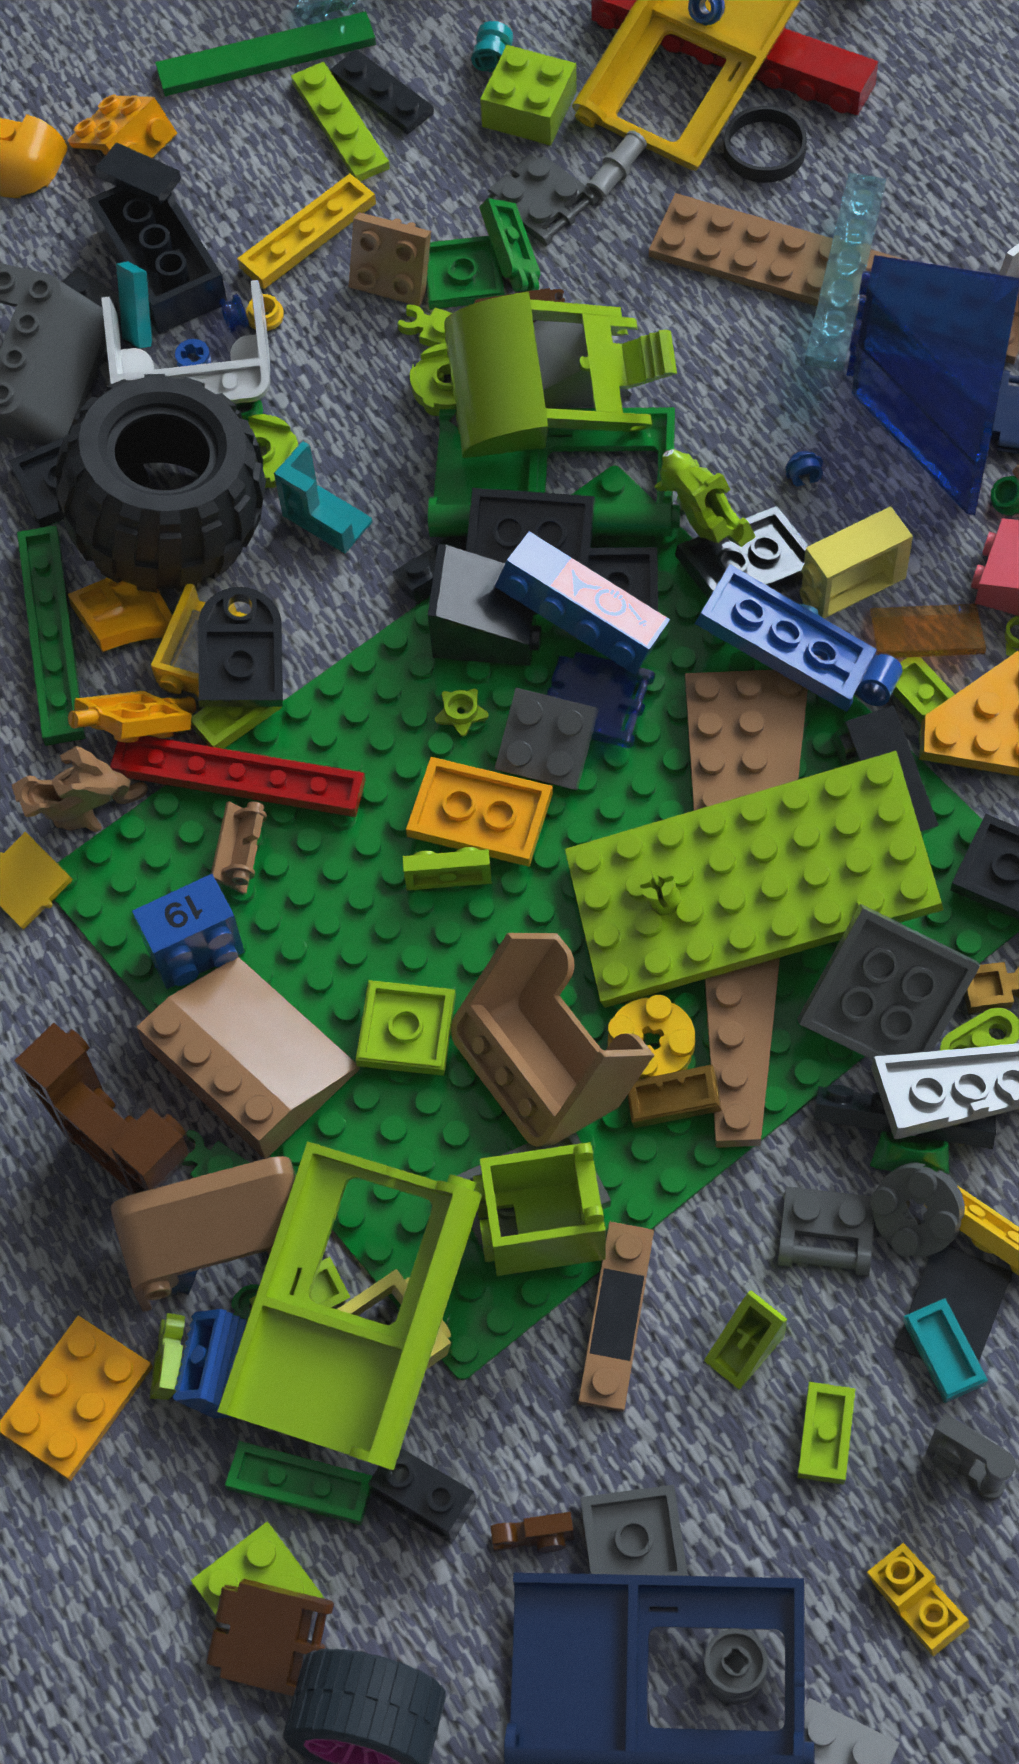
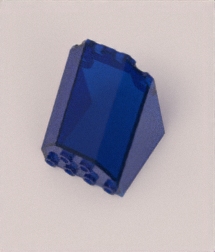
M874 255L871 271L863 270L859 295L863 296H860L856 328H853L850 341V356L846 376L853 377L851 393L966 514L975 516L1017 301L1019 278Z

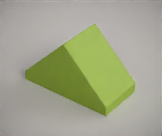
M750 1290L705 1357L704 1362L740 1390L783 1340L788 1319Z

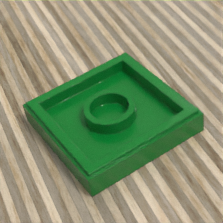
M489 235L430 242L426 281L429 310L474 304L477 299L505 295L501 269L496 260V254Z

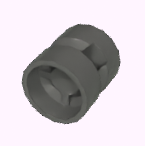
M733 1628L724 1630L713 1637L705 1651L702 1672L705 1686L711 1695L723 1703L732 1705L747 1703L757 1696L764 1685L767 1672L768 1657L766 1649L759 1638L747 1630Z

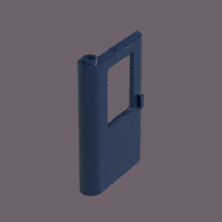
M513 1572L514 1625L511 1718L505 1732V1764H815L814 1742L805 1741L804 1578ZM655 1628H736L743 1630H777L783 1633L785 1637V1723L782 1729L779 1731L652 1727L648 1722L649 1635L651 1631Z

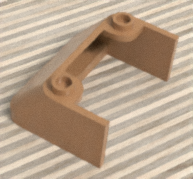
M278 1156L262 1159L125 1196L111 1205L113 1222L131 1286L143 1312L152 1309L150 1300H158L171 1294V1288L175 1287L179 1282L178 1275L267 1251L268 1256L270 1255L296 1177L290 1158Z

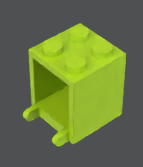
M591 1142L480 1159L482 1175L473 1176V1182L476 1183L475 1192L482 1194L478 1206L479 1219L488 1217V1219L479 1220L485 1262L495 1261L497 1276L606 1260L604 1215L601 1207ZM514 1207L518 1234L501 1237L497 1210Z

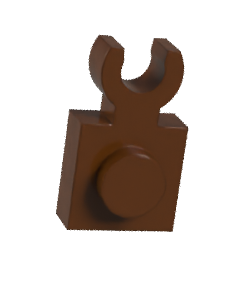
M571 1512L523 1518L524 1522L490 1525L494 1551H504L527 1545V1547L537 1546L538 1552L548 1553L562 1550L566 1547L565 1541L574 1540Z

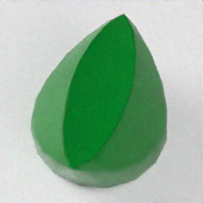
M882 1131L870 1166L893 1171L904 1164L921 1163L926 1164L923 1167L931 1168L935 1172L941 1170L946 1174H950L949 1142L915 1136L894 1139L893 1133Z

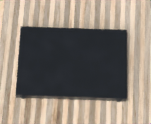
M947 1246L930 1256L908 1314L946 1298L979 1362L1007 1286L1012 1282L1011 1275L1013 1271ZM903 1325L899 1337L895 1340V1349L922 1359L905 1325Z

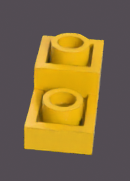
M904 1542L867 1571L868 1577L878 1591L933 1657L970 1627L969 1619L936 1585L935 1576Z

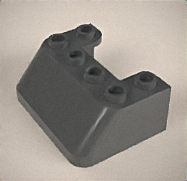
M0 263V303L16 307L0 349V436L44 446L68 435L74 417L86 403L106 347L103 308L50 274Z

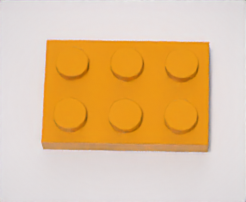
M431 757L406 827L407 837L455 849L474 847L479 850L489 849V857L530 867L553 795V787Z
M78 1315L0 1420V1434L71 1482L152 1370L153 1365Z

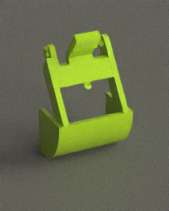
M529 292L484 300L455 311L445 319L444 331L447 356L451 369L452 391L456 404V420L461 440L462 458L544 449L548 427L636 432L651 428V415L623 413L620 389H630L677 374L671 331L666 329L658 330L657 332L640 336L637 339L622 344L613 343L612 336L628 335L627 329L638 330L637 320L635 318L622 317L621 307L530 300ZM533 320L583 325L587 357H580L579 367L582 371L590 373L595 411L549 409L545 407Z

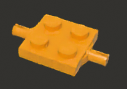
M146 691L76 698L74 710L69 712L68 722L73 729L90 726L94 729L105 730L113 734V738L120 742H137L140 736L148 735L158 738H169L173 736L174 732L191 730L192 714L196 710V703L191 696L177 699L170 697L160 698Z

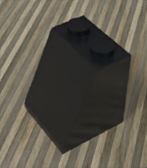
M438 544L428 609L433 658L531 666L532 650H540L542 626L536 625V618L539 614L495 587L505 563L449 545Z

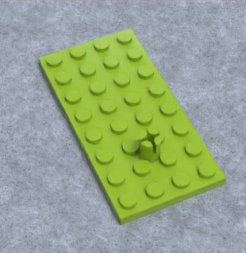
M897 751L565 849L597 989L604 1008L841 940L860 904L899 923L944 910Z

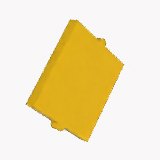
M24 832L5 853L0 852V906L24 930L45 908L49 909L52 907V901L73 880L27 832Z

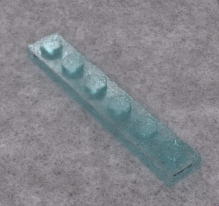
M848 173L806 351L805 365L844 371L885 192L886 178Z

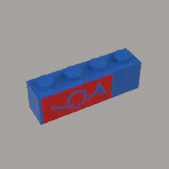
M531 532L527 533L507 559L495 584L496 588L511 598H514L633 674H636L670 621L664 615Z

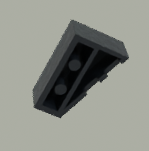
M894 705L846 721L830 738L842 765L846 766L897 751L921 835L930 833L939 826Z

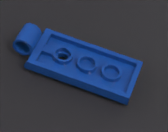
M730 564L695 622L696 625L712 635L724 640L846 712L853 702L854 695L859 696L864 702L872 706L885 705L889 701L903 672L902 666L896 658L887 654L876 655L877 649Z

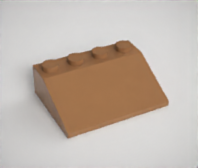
M239 957L169 996L136 1026L144 1047L264 1159L268 1158L360 1070V1067L356 1066V1062Z

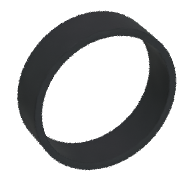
M757 106L746 109L737 114L727 125L724 135L725 160L736 174L747 180L760 183L783 180L794 174L803 164L807 144L806 130L802 122L795 115L782 108ZM773 122L790 129L798 137L801 148L795 157L784 164L774 167H758L739 159L733 153L729 142L739 129L748 124Z

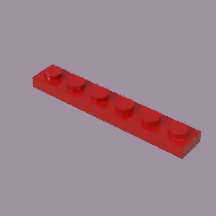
M140 736L137 742L118 741L110 765L113 771L119 772L130 779L352 817L357 816L366 781L364 772L151 736Z

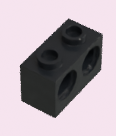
M402 1448L400 1449L394 1470L379 1466L368 1482L372 1497L450 1544L453 1543L476 1505L473 1490Z

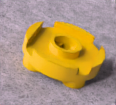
M653 995L650 998L634 1000L623 1006L608 1024V1046L616 1036L624 1033L636 1034L642 1040H644V1034L646 1033L661 1036L658 1049L654 1050L652 1046L647 1045L654 1054V1057L639 1079L682 1071L688 1068L695 1049V1029L687 1013L678 1005L671 1003L666 996Z

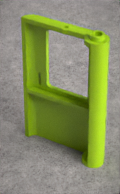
M307 1141L217 1412L394 1470L482 1194L474 1191L476 1183L451 1174L447 1182L436 1181ZM353 1178H359L429 1200L432 1204V1211L397 1319L390 1325H384L318 1304L311 1297V1291L346 1185Z

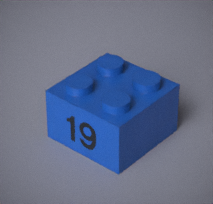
M213 874L207 875L132 911L145 948L166 989L174 985H186L195 980L198 974L215 966L221 967L245 952L234 914Z

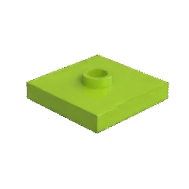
M369 980L357 1048L356 1066L444 1076L456 998L455 989Z

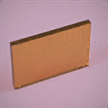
M976 604L870 608L871 625L877 655L887 654L894 658L986 654V645Z

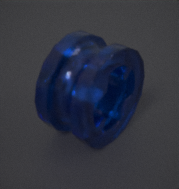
M237 293L232 295L230 301H226L224 298L219 299L221 313L230 333L235 332V328L239 325H242L243 328L249 327L246 311Z

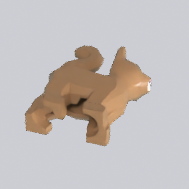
M78 746L60 755L63 763L69 764L72 762L73 767L64 770L52 780H40L35 776H26L12 784L16 802H20L24 816L33 817L42 813L46 819L52 820L57 828L69 831L84 827L94 832L100 831L102 826L94 815V808L106 804L111 799L116 803L127 804L141 799L148 791V787L144 782L130 785V780L123 774L113 771L107 763L98 760L91 752Z

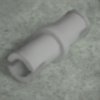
M628 131L614 152H608L603 158L602 167L591 181L586 184L588 188L596 193L598 199L604 201L617 182L629 175L631 172L630 166L640 153L646 149L647 142L644 137L636 131Z

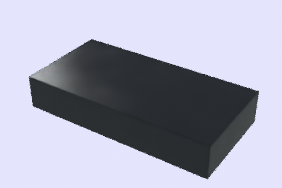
M117 142L95 168L98 178L159 206L162 205L181 180L179 170Z

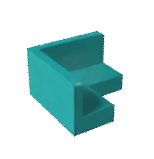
M302 441L274 472L282 516L344 554L371 525L372 517L317 485L311 446L306 442Z

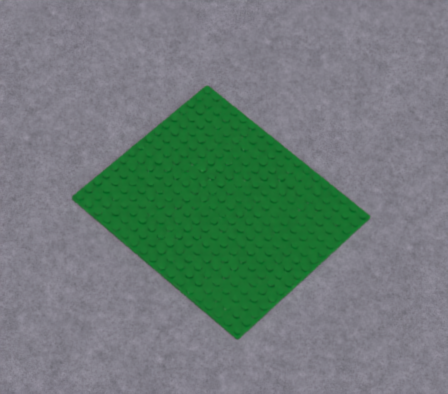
M610 466L571 494L594 496L595 504L656 503L619 466ZM681 526L678 529H672V537H592L591 548L657 547L658 612L670 619L636 674L618 665L541 615H537L536 625L542 626L540 650H532L531 666L433 658L428 622L429 596L286 698L281 709L224 748L364 772L366 781L356 817L165 785L57 862L73 880L54 900L151 1014L169 996L219 967L215 966L198 974L195 980L186 985H174L166 989L145 948L132 911L210 875L226 802L230 801L241 808H246L249 802H259L264 805V812H266L267 817L266 821L262 823L260 837L257 840V851L253 865L255 875L252 879H249L246 894H242L217 882L234 914L245 951L238 955V957L354 1062H356L369 980L455 989L454 1018L507 933H557L573 954L574 972L560 997L602 1050H606L608 1048V1024L610 1020L614 1018L615 1014L623 1006L634 1000L606 1008L603 1007L600 1001L565 849L693 811L685 673L774 669L695 624L709 599L675 557L677 545L693 539ZM516 688L599 709L578 791L495 769ZM457 690H478L477 705L489 713L487 720L472 723L467 735L464 737L460 736L453 725L436 723L435 717L444 709L442 692L448 691L452 693ZM807 691L798 780L843 766L830 738L846 721L872 713L855 695L853 696L850 708L846 712L812 691ZM459 709L457 712L463 714L465 710ZM911 751L939 825L930 833L922 835L944 910L904 921L901 924L976 960L980 964L1019 933V919L950 891L953 879L982 819ZM431 757L553 787V795L530 867L490 857L492 884L406 890L403 856H411L419 851L448 853L458 850L407 837L406 827ZM840 940L780 957L761 1141L817 1096L818 1086H830L866 1057L800 1025L797 1020ZM704 979L641 997L650 998L653 995H663L671 1003L682 1008L691 1019L695 1029V1049L687 1069L710 1065ZM450 1032L444 1076L360 1067V1070L285 1140L270 1157L282 1156L290 1158L296 1175L308 1141L432 1180L447 1182L450 1174L457 1176L480 1165V1159L503 1155L528 1142L458 1050ZM646 1033L644 1034L643 1041L655 1050L660 1047L659 1039L661 1036ZM628 1095L617 1109L576 1132L581 1143L591 1142L595 1170L611 1199V1206L603 1209L605 1234H607L609 1221L654 1229L755 1147H715L713 1113L634 1128L631 1120ZM353 1178L346 1185L332 1231L375 1282H378L395 1269L406 1279L411 1276L432 1211V1204L429 1200L359 1178ZM471 1230L442 1318L450 1330L451 1337L448 1339L451 1344L447 1356L441 1360L459 1380L470 1378L600 1272L602 1260L497 1276L495 1261L485 1262V1256ZM392 1293L389 1294L388 1297L400 1310V1303Z

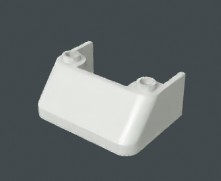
M250 281L256 335H247L236 340L230 352L231 361L155 369L150 355L144 350L138 348L121 349L118 314L110 297H101L111 384L122 379L128 381L144 378V374H165V377L177 379L188 377L203 382L206 389L215 394L223 393L234 404L253 402L263 398L270 388V354L264 300L259 281Z

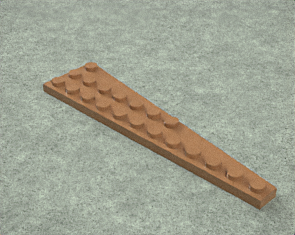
M775 670L685 673L693 811L798 780L808 689ZM780 957L704 979L710 1065L713 1064L716 1070L722 1111L713 1113L715 1147L760 1146Z

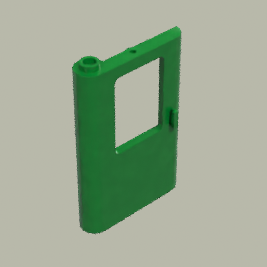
M675 407L622 408L623 413L651 415L652 427L646 430L626 432L548 427L544 449L506 452L473 458H462L458 428L449 422L456 409H439V440L434 497H429L428 502L429 537L468 536L472 488L546 493L548 456L552 452L654 451L658 454L657 483L662 481L659 473L663 465L662 456L666 451L675 449ZM549 408L595 411V408ZM657 491V502L651 504H595L592 537H672V529L680 528V504H673L672 491Z

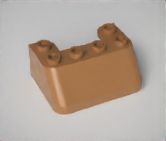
M507 933L455 1014L451 1024V1035L458 1050L526 1141L533 1146H551L617 1109L648 1066L654 1054L638 1035L632 1033L619 1034L612 1040L606 1050H602L560 997V994L573 975L574 957L569 947L557 933Z

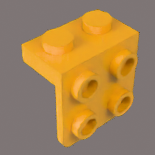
M114 94L106 97L99 103V110L93 116L82 120L75 126V133L68 139V143L72 148L102 150L104 155H106L117 142L153 158L177 132L155 97L137 95L117 96Z

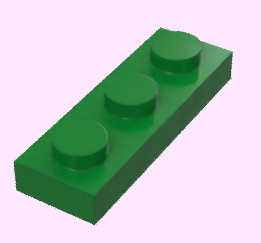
M239 1441L225 1487L227 1490L362 1526L371 1496L368 1482L372 1475Z

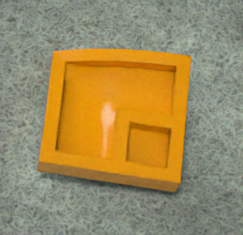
M105 578L68 594L71 607L102 652L136 641L163 638L172 618V614L158 589L157 593L137 590V586L125 581L116 583L109 578Z

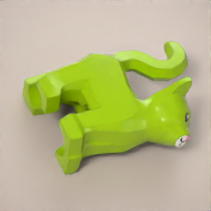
M675 449L668 450L663 454V465L659 472L662 481L658 482L654 487L657 491L677 492V503L680 504L681 510L685 512L691 527L701 538L719 543L726 537L742 547L756 537L748 520L744 517L739 519L730 507L724 493L731 489L721 473L713 475L707 468L699 467L698 461L693 459L690 454Z

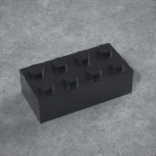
M118 186L88 198L95 229L116 264L129 261L147 272L150 320L159 334L228 303L220 270L171 193L161 206Z

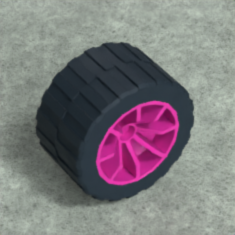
M326 1648L319 1649L318 1651L314 1650L304 1656L284 1728L283 1739L291 1749L320 1764H430L446 1699V1691L436 1679L428 1676L426 1673L386 1657L346 1649Z

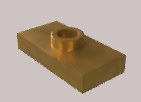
M713 1064L638 1079L628 1093L631 1120L634 1128L722 1111L716 1070Z

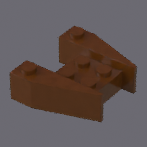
M53 1023L14 1060L23 1079L67 1140L73 1146L77 1144L131 1194L161 1187L179 1169L189 1154L183 1138L186 1131L169 1114L162 1118L151 1108L138 1120L130 1115L125 1119L113 1110L116 1104L103 1091L87 1055V1051L90 1049L87 1042L73 1029L65 1033L59 1026Z

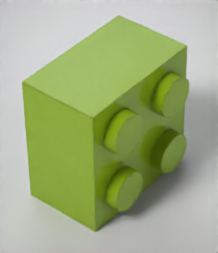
M506 45L480 98L482 127L551 146L577 92L576 63Z

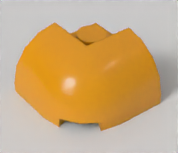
M28 114L25 115L23 122L0 118V196L21 198V196L34 193L44 186L48 187L55 178L68 147L63 137L51 125Z

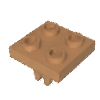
M359 212L353 219L348 287L420 306L426 292L431 231L417 228L413 222L407 225L402 224L401 219L398 218L391 221Z

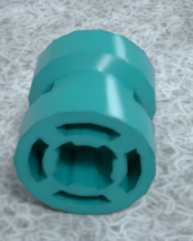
M487 21L479 26L476 36L477 44L474 46L471 56L472 64L479 71L494 72L506 45L512 46L514 36L512 30L507 25L498 21Z

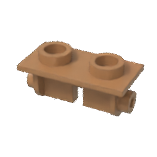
M230 801L226 802L211 874H213L217 882L242 894H246L249 879H252L255 875L253 865L257 851V840L260 837L262 823L266 821L267 817L263 804L249 802L246 808H241Z

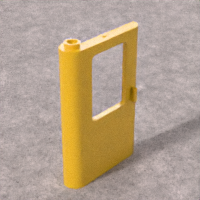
M636 0L573 102L572 107L576 112L575 118L587 127L593 128L597 124L624 138L628 131H636L646 140V149L694 171L698 170L801 0H724V14L717 23L712 25H703L692 19L688 11L689 0ZM706 0L705 6L711 12V4L709 0ZM668 34H674L726 59L725 65L686 129L675 142L665 140L617 116L661 41Z

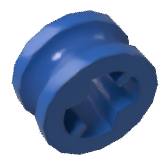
M187 339L181 342L175 350L177 367L211 363L209 347L199 339ZM195 353L199 360L191 362L187 355Z

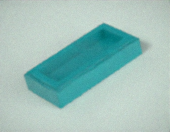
M129 261L117 263L122 339L139 349L150 347L152 344L147 272Z
M946 1298L904 1316L903 1323L944 1403L987 1385L988 1379Z

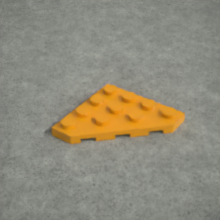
M1019 650L925 715L921 722L919 760L1019 776Z

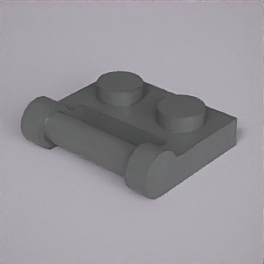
M786 1186L778 1265L791 1267L792 1263L855 1270V1275L869 1276L874 1218L870 1205L871 1196ZM801 1235L858 1242L857 1252L795 1245L794 1236Z
M946 1413L943 1414L937 1424L926 1451L934 1456L931 1461L941 1471L951 1476H956L959 1472L976 1482V1489L979 1495L987 1500H995L1003 1494L1006 1487L1005 1480L1012 1476L1016 1467L1013 1455Z

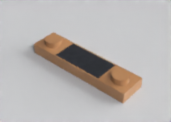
M609 1221L606 1234V1260H602L577 1403L579 1405L620 1412L625 1410L654 1235L653 1229Z

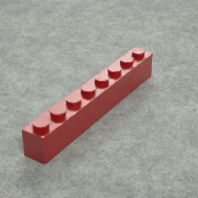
M591 0L592 20L605 29H619L636 0ZM784 28L754 79L762 81L769 88H782L796 93L803 100H816L830 105L836 112H849L858 116L876 85L878 61ZM674 34L666 35L660 43L669 52L685 53L706 65L713 63L723 67L726 63L724 57Z

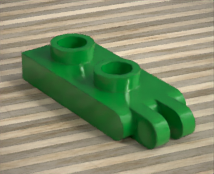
M487 198L479 206L503 276L510 279L515 292L539 290L540 270L516 203Z

